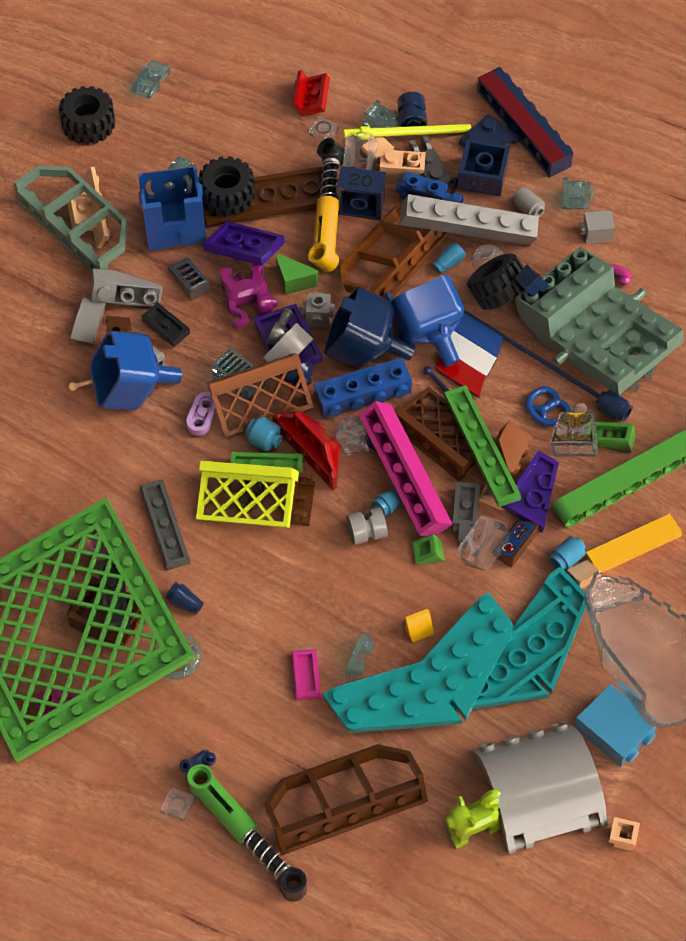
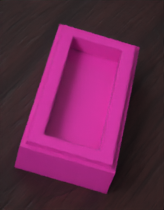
M316 649L292 651L296 701L321 699Z

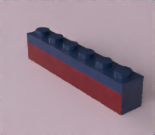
M498 67L478 77V93L503 123L520 136L519 142L549 177L572 166V148L564 143L556 130L552 129L546 117L541 116L536 110L534 103L524 96L522 89L512 82L508 73H505L501 67Z

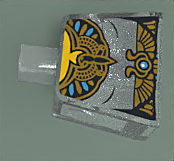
M576 403L573 405V412H561L559 414L550 438V446L554 456L599 455L596 420L592 412H587L585 404Z

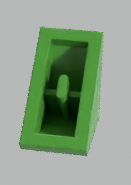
M279 253L277 254L276 267L285 294L306 290L318 285V270Z

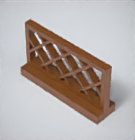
M292 353L206 382L224 437L246 431L249 424L243 425L244 421L251 422L246 417L252 406L263 411L261 417H265L266 413L274 415V413L268 411L274 398L285 403L282 412H301L314 407L298 354ZM296 369L299 378L295 386L284 382L283 380L287 372ZM282 374L281 377H280V379L274 377V376H277V375ZM273 378L278 381L272 394L261 389L265 379ZM260 381L258 387L253 385V383ZM282 383L293 388L287 401L276 396ZM300 383H301L302 390L298 389V386H299ZM247 385L256 388L250 401L239 396L242 388ZM238 389L236 394L230 392L232 390ZM296 390L304 394L307 404L297 407L290 403ZM259 391L271 396L265 409L254 404ZM228 393L234 396L228 409L219 404L218 395ZM237 398L248 403L243 416L231 411ZM288 406L293 407V409L287 410ZM221 409L227 411L225 416H223ZM230 413L241 418L237 428L228 430L226 420ZM273 416L266 417L267 419L273 421Z

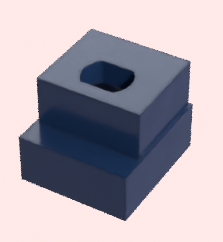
M528 264L515 277L519 284L532 296H535L539 290L544 292L549 287V284Z

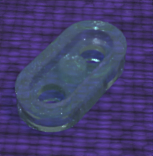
M365 632L361 633L348 662L345 677L356 680L358 676L362 677L366 668L364 660L367 655L372 654L375 647V641L372 640L373 635Z

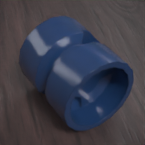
M407 92L399 96L397 100L399 127L427 126L424 96L418 92Z

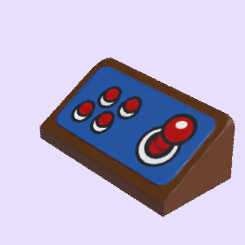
M517 519L491 555L508 566L513 567L537 535L539 525L534 522Z

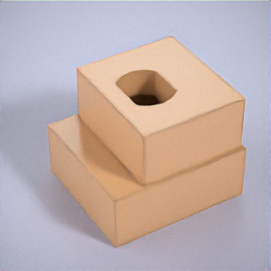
M614 817L609 843H613V847L633 851L636 846L640 823ZM621 833L626 834V835H627V839H625V838H620V837H619L620 834H621Z

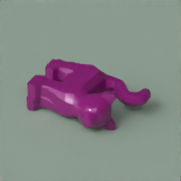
M252 264L251 278L241 279V273H237L235 277L231 278L232 270L230 267L219 269L221 284L226 292L227 310L231 315L240 319L231 324L233 328L241 329L249 321V316L245 311L236 307L255 302V310L258 317L270 313L273 308L278 307L277 299L268 293L267 283L263 279V265Z

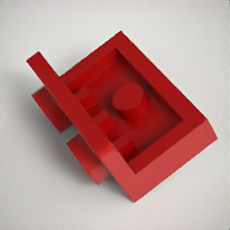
M303 70L298 71L292 104L302 117L325 112L330 77L327 73L307 77Z

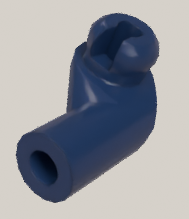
M201 750L191 759L182 760L180 762V769L182 772H188L195 765L212 766L216 761V756L214 753L209 752V750Z

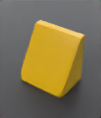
M428 609L405 617V630L412 643L434 635Z

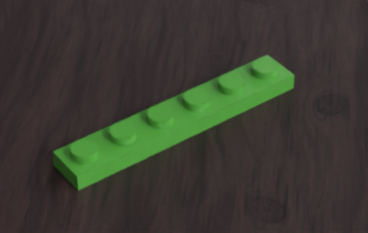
M467 386L444 392V398L498 508L521 500V494Z

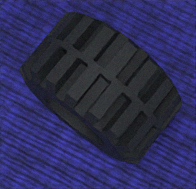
M80 86V89L74 88L71 93L67 92L65 98H62L60 101L59 115L63 133L65 136L68 135V139L71 141L75 140L78 144L84 142V145H89L91 142L96 144L99 140L104 141L106 135L110 136L112 129L115 128L113 102L107 92L103 93V89H95L94 86L89 88ZM86 114H93V115H91V116H86V117L83 116V115H86Z
M222 156L218 157V160H210V164L206 163L203 166V170H200L198 182L202 185L203 207L208 208L210 213L216 212V216L220 217L221 215L230 217L231 214L237 216L240 215V211H247V206L251 207L255 199L252 169L249 168L246 162L242 163V159L237 158L235 160L231 156H228V158H223ZM223 185H233V186H234V187H232V188H227V189L219 188L220 186H223Z
M513 253L497 256L484 263L468 279L467 287L483 310L498 308L512 301L524 291V288L515 279L524 267Z

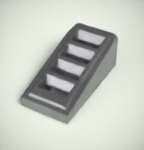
M188 257L168 267L191 301L211 291L208 279ZM187 265L186 268H184V269L178 271V269H180V268H182V267H184V266ZM188 271H191L190 273H188V274L182 276V274H184V273H186V272H188Z

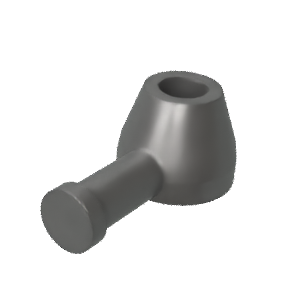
M282 309L281 316L278 322L275 323L267 343L276 345L289 331L285 326L293 315L290 309Z

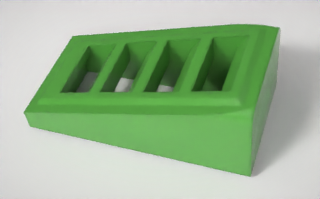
M593 421L586 424L584 434L590 435L592 429L593 441H583V443L624 452L633 451L636 437L634 424ZM594 430H598L597 437L593 436Z

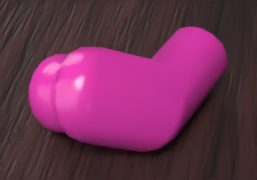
M609 264L614 269V276H619L618 283L629 285L630 277H632L631 272L621 265Z

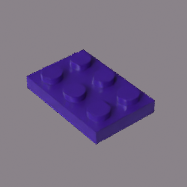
M226 221L203 243L204 251L262 266L285 244L284 235Z
M297 304L284 307L293 312L285 327L290 330L297 323L313 338ZM283 308L254 318V325L268 352L275 346L267 343L275 323L278 322ZM314 338L299 354L301 364L312 362V365L323 361V356Z

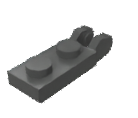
M426 135L422 136L421 144L425 150L422 152H426L422 177L440 180L451 185V179L435 149L432 148L430 140ZM415 140L408 141L410 151L419 152Z

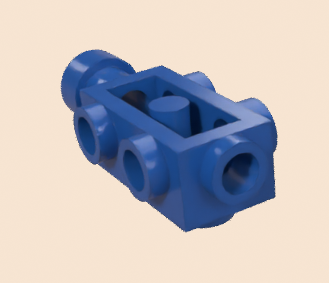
M406 172L403 179L398 180L396 192L400 193V199L402 200L410 194L463 203L464 195L447 193V183L422 177L419 174Z

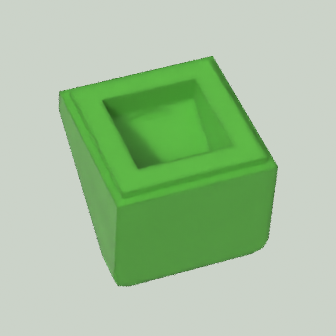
M434 534L412 542L416 564L445 561L442 541Z

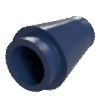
M177 582L172 585L165 598L170 601L169 604L195 615L198 614L204 604L183 583L180 585Z

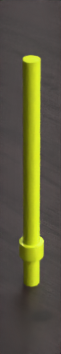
M471 125L386 128L360 126L359 129H343V138L360 137L361 140L370 139V137L467 133L471 129Z

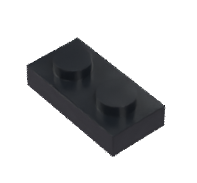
M158 302L141 316L142 321L173 347L190 334V328Z

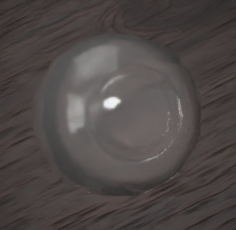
M491 244L477 247L471 254L473 270L475 271L487 261L503 255V251Z

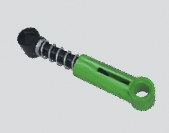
M202 764L193 766L187 774L191 794L203 802L239 844H246L247 849H252L253 856H258L260 863L267 866V871L274 874V879L281 888V893L285 899L292 902L303 899L307 892L305 873L299 868L285 864L286 860L283 861L279 857V853H275L272 849V845L269 846L265 842L266 838H262L258 834L259 826L217 781L208 766ZM199 778L207 780L201 785L194 783ZM294 880L301 884L295 889L287 886L290 881Z

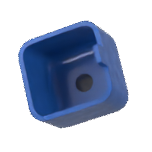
M448 274L408 290L394 299L389 291L384 294V298L391 301L395 307L392 323L400 339L412 345L418 343L434 345L445 367L460 360L450 336L464 315V305Z
M108 331L90 362V373L99 408L136 410L143 405L147 397L151 396L156 383L179 384L182 379L181 368L157 364V356L154 354L152 342L147 335L142 333Z

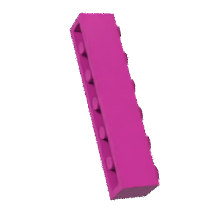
M375 401L358 415L420 536L432 534L437 536L451 526L452 522L392 405Z

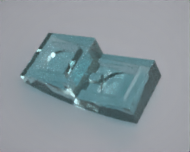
M151 60L131 87V92L150 99L159 91L160 82L170 74L171 66Z

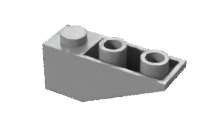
M93 268L90 285L91 301L153 307L157 302L160 304L163 286L115 270Z

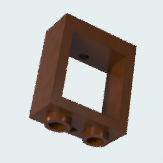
M92 576L88 586L99 588L100 580ZM86 590L82 602L90 603L96 592ZM134 602L131 612L142 615L136 602ZM71 604L67 612L70 627L84 633L88 619L81 615L86 607ZM129 617L131 627L129 630L134 631L141 619ZM91 626L88 635L99 640L102 628ZM119 632L106 633L104 642L115 644ZM124 634L120 646H125L131 635Z

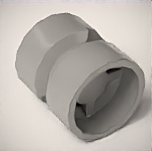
M381 507L368 509L365 514L356 512L346 516L349 534L354 545L368 542L370 537L373 540L388 537L387 525Z

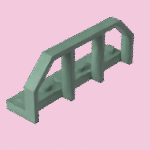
M37 166L14 182L18 204L91 272L93 268L108 270V263L125 252L127 219L70 167ZM40 176L69 177L76 184L48 205L46 203L42 204L32 190L28 191L25 188ZM85 192L102 209L70 230L60 216L56 217L53 213ZM110 215L121 225L120 241L118 245L99 257L94 252L93 247L87 242L84 243L80 236Z

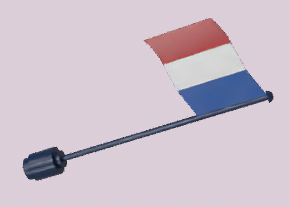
M464 310L460 323L450 336L460 360L445 367L440 356H438L436 362L437 372L461 387L466 385L470 393L480 398L483 384L494 366L502 342L505 340L597 398L596 403L598 404L597 409L615 421L620 420L624 422L633 409L628 400L612 390L603 391L601 394L597 393Z

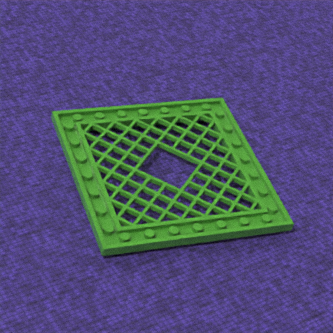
M106 497L0 558V589L11 591L7 603L0 601V606L5 607L3 616L0 619V641L10 643L6 655L0 654V659L4 660L0 670V731L17 762L29 757L196 658ZM87 539L97 541L94 552L83 550ZM102 543L106 547L109 555L99 553ZM79 544L78 549H77V548H72V547H74L75 545ZM65 551L76 553L72 565L62 563ZM81 555L92 557L88 568L77 566ZM56 556H58V558H57L56 561H52V560H51V559L55 558ZM97 558L108 560L105 571L94 570ZM113 562L120 575L110 573ZM44 564L54 566L51 577L40 575ZM60 567L71 569L67 581L56 579ZM36 569L35 574L29 573L32 570ZM75 571L86 573L83 584L72 582ZM92 574L103 576L99 588L88 586ZM22 576L33 578L29 590L18 588ZM108 577L119 580L115 591L104 589ZM38 580L49 582L45 593L34 591ZM15 581L13 586H8V584ZM124 582L131 595L120 592ZM54 583L65 585L61 597L50 595ZM70 587L81 589L77 600L66 598ZM86 590L97 592L93 604L82 602ZM16 592L27 594L23 606L13 604ZM102 594L113 596L110 608L99 605ZM32 596L43 598L39 610L29 608ZM118 597L130 599L126 611L115 609ZM48 599L91 608L77 653L33 644ZM134 602H136L142 615L131 612ZM10 609L21 611L18 622L7 620ZM97 610L108 612L104 624L93 622ZM27 612L37 614L34 626L23 624ZM113 613L124 616L121 627L109 625ZM129 617L141 619L137 631L126 629ZM145 622H147L153 635L142 633ZM5 625L16 627L12 639L1 637ZM91 626L102 628L99 640L87 638ZM21 628L31 630L28 642L17 640ZM107 630L119 632L115 644L104 642ZM124 634L135 636L131 648L120 646ZM140 637L152 640L148 652L137 649ZM156 642H157L160 647H159L158 649L154 650L155 645H156ZM85 643L97 645L93 657L82 655ZM15 645L26 647L22 659L11 657ZM102 646L113 649L109 661L98 659ZM31 648L42 651L38 663L27 660ZM118 650L130 652L126 665L114 662ZM47 652L58 654L55 666L43 664ZM135 654L144 656L132 663ZM63 656L75 658L71 670L59 668ZM80 659L91 662L87 674L76 672ZM9 661L20 663L16 676L5 673ZM96 663L108 665L104 678L92 675ZM25 665L36 667L32 679L21 677ZM112 667L122 669L114 675L110 676ZM41 669L52 671L49 683L37 681ZM58 672L69 675L65 687L54 685ZM74 676L85 678L81 691L70 688ZM5 678L14 680L11 690ZM90 680L100 682L97 685L88 689ZM19 682L30 684L27 696L15 694ZM36 685L47 688L43 700L32 698ZM52 689L63 691L59 704L48 701ZM68 693L78 695L65 703ZM15 698L24 700L22 710H20ZM30 702L41 704L37 717L26 714ZM46 706L56 708L43 716ZM25 719L32 720L34 722L27 724Z

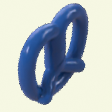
M539 387L532 391L526 399L525 408L528 414L544 428L562 424L559 420L560 417L547 419V412L560 406L563 408L564 413H571L569 404L560 399L557 391L551 387ZM541 394H549L552 397L551 400L543 405L533 404L534 399Z

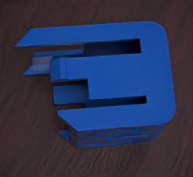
M197 167L139 173L140 191L138 194L140 205L143 207L149 251L175 248L174 246L183 247L203 244L206 241L202 202L203 190L202 185L198 182ZM186 175H188L192 179V184L189 190H186ZM148 180H152L151 191L154 195H149L146 190ZM166 183H173L172 187L164 186Z

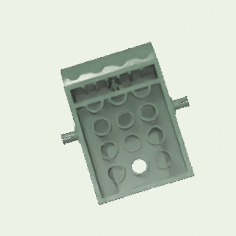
M582 247L576 249L542 276L549 284V287L544 292L539 290L535 296H532L524 290L515 297L519 316L525 325L535 333L536 340L558 354L552 358L555 365L560 366V364L567 360L618 395L684 342L682 328L639 302L647 296L644 289L640 288L633 295H628L615 287L613 267ZM633 352L639 353V355H631V356H630L629 354H630V353H633Z

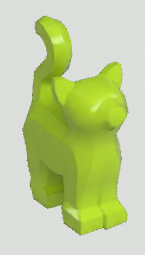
M498 789L486 792L481 796L480 800L469 806L465 804L462 796L457 798V804L449 810L445 818L448 826L447 829L451 835V841L456 849L467 845L471 835L487 828L489 834L501 830L498 809V797L501 793Z

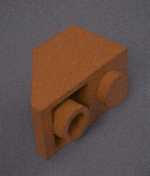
M508 421L500 429L494 442L510 474L514 477L521 467V464L518 463L521 457L525 458L531 449L529 443L533 436Z

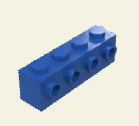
M399 358L314 383V397L323 419L336 417L347 411L360 410L364 406L373 404L375 401L384 402L394 397H403L411 393L412 379L403 358Z

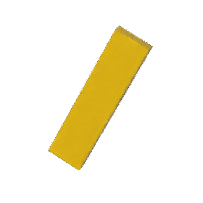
M668 514L587 551L585 556L602 574L681 537L683 532L671 514Z

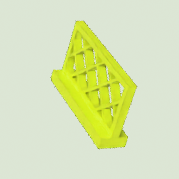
M200 461L199 470L202 471L196 514L197 520L290 528L295 481H298L299 471L288 467ZM208 478H216L221 484L213 493L207 488ZM234 480H239L244 487L233 495L227 486ZM262 482L267 489L256 497L250 488L255 483ZM279 484H288L287 494L279 499L273 490ZM225 489L231 498L221 506L214 497ZM248 491L254 500L243 508L237 499ZM271 493L277 502L266 510L260 501ZM212 500L218 510L212 515H204L205 505ZM235 502L241 511L236 516L229 517L224 510ZM258 504L264 513L257 519H252L247 512ZM279 506L284 510L283 522L275 521L270 515Z

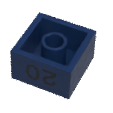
M467 138L458 174L457 189L501 196L509 163L510 146Z
M341 166L337 184L338 215L381 221L385 202L386 172Z

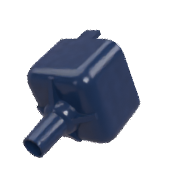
M357 286L348 297L343 298L342 304L334 316L324 354L351 367L361 369L385 352L409 361L416 347L394 335L392 331V321L395 314L393 303Z

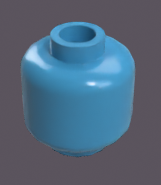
M265 417L254 418L249 423L245 433L248 436V442L264 452L271 450L273 447L277 448L282 440L280 426Z

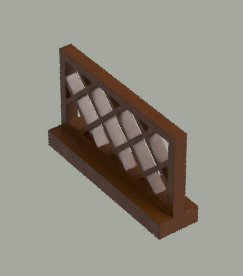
M426 388L402 408L397 406L394 409L410 442L456 480L460 481L464 478L466 471L476 464L473 455L469 461L460 455L459 452L471 453L468 446H459L458 439H464L461 432H458V425L454 416L453 419L440 418V412L453 414L446 400L432 388ZM429 396L436 402V405H424L423 400ZM408 411H420V417H413ZM424 411H436L437 418H425ZM424 424H436L437 431H430ZM441 425H454V432H442ZM442 438H454L455 445H447L442 441Z

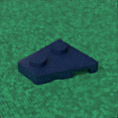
M487 114L459 139V145L465 148L467 138L497 144L512 142L514 145L519 142L520 136Z

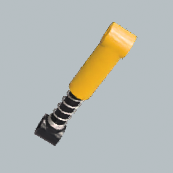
M332 138L324 139L317 148V154L322 158L323 180L321 181L322 188L320 190L322 195L317 200L314 243L308 253L309 261L325 273L333 271L339 263V256L335 253L339 200L336 198L337 194H335L337 190L336 183L338 182L336 177L338 175L337 169L347 159V151Z

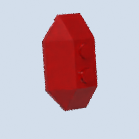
M291 411L272 415L273 422L281 428L280 435L298 454H303V460L332 490H335L337 488L340 462L339 442L325 432L323 425L319 421L315 422L307 414Z

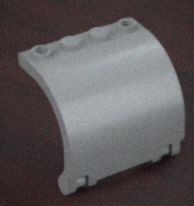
M555 723L552 725V728L547 730L533 729L528 732V735L522 737L517 735L508 736L503 739L504 742L497 744L487 742L479 745V749L472 750L474 759L484 770L491 789H498L501 793L498 797V809L503 828L504 845L508 855L516 853L517 849L525 848L527 850L534 848L533 842L577 829H581L582 833L590 832L591 828L594 827L604 828L608 826L607 809L596 767L583 737L570 723ZM595 813L594 817H588L589 814ZM521 834L520 838L514 839L513 836Z

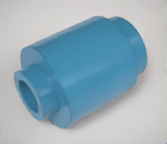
M569 536L552 551L549 559L556 569L561 567L563 570H567L586 555V546L580 538Z

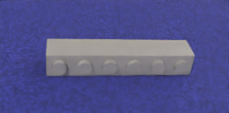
M410 194L406 196L401 204L400 225L530 246L538 234L539 216Z

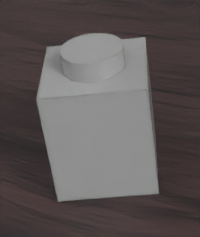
M612 211L585 212L584 220L580 222V234L585 236L586 244L613 241L615 227Z

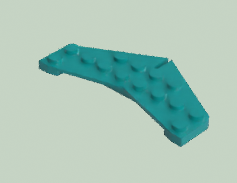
M558 567L548 576L543 587L513 626L512 635L472 710L548 698L549 693L541 684L553 694L588 603V596L585 591L561 567ZM451 703L450 705L453 707V709H454V710L456 711V713H457L458 710H457V709L455 708V706Z
M488 592L478 598L421 662L333 687L323 693V699L342 726L352 733L462 724V719L450 704L452 703L464 720L467 721L512 635V621Z

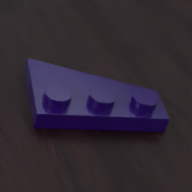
M538 450L516 483L521 494V500L501 506V508L519 519L537 523L539 531L543 532L559 462Z

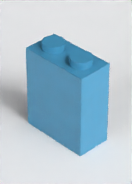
M611 684L577 717L575 728L620 767L627 761L629 763L633 762L640 753L638 749L643 744L648 746L656 737L654 732L657 723Z

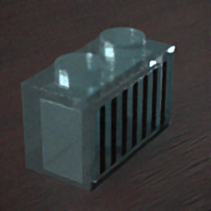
M230 348L212 364V377L215 380L254 367V365ZM260 381L253 383V385L258 387ZM264 381V383H263L261 389H263V388L266 386L265 381ZM250 385L244 386L239 396L250 401L256 388ZM238 389L232 390L230 392L236 394Z

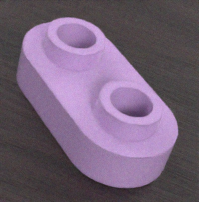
M202 392L196 396L187 416V429L193 435L200 436L206 434L216 415V409L210 392Z

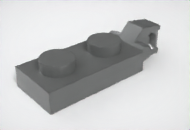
M456 482L452 528L453 533H459L458 547H467L468 535H475L480 484Z

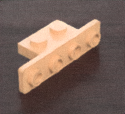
M89 167L83 180L102 196V193L99 191V177L96 176L95 167ZM85 192L67 203L72 229L102 209ZM106 218L88 230L93 231L96 248L101 249L105 241H108L110 235L109 228L106 225Z

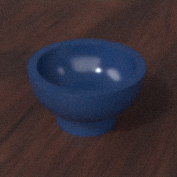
M312 362L300 364L307 386L312 383L310 380L313 374ZM297 370L288 371L284 381L295 386L299 378Z

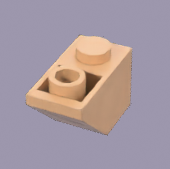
M381 150L380 172H386L385 184H397L399 179H403L406 172L419 175L424 173L426 152Z

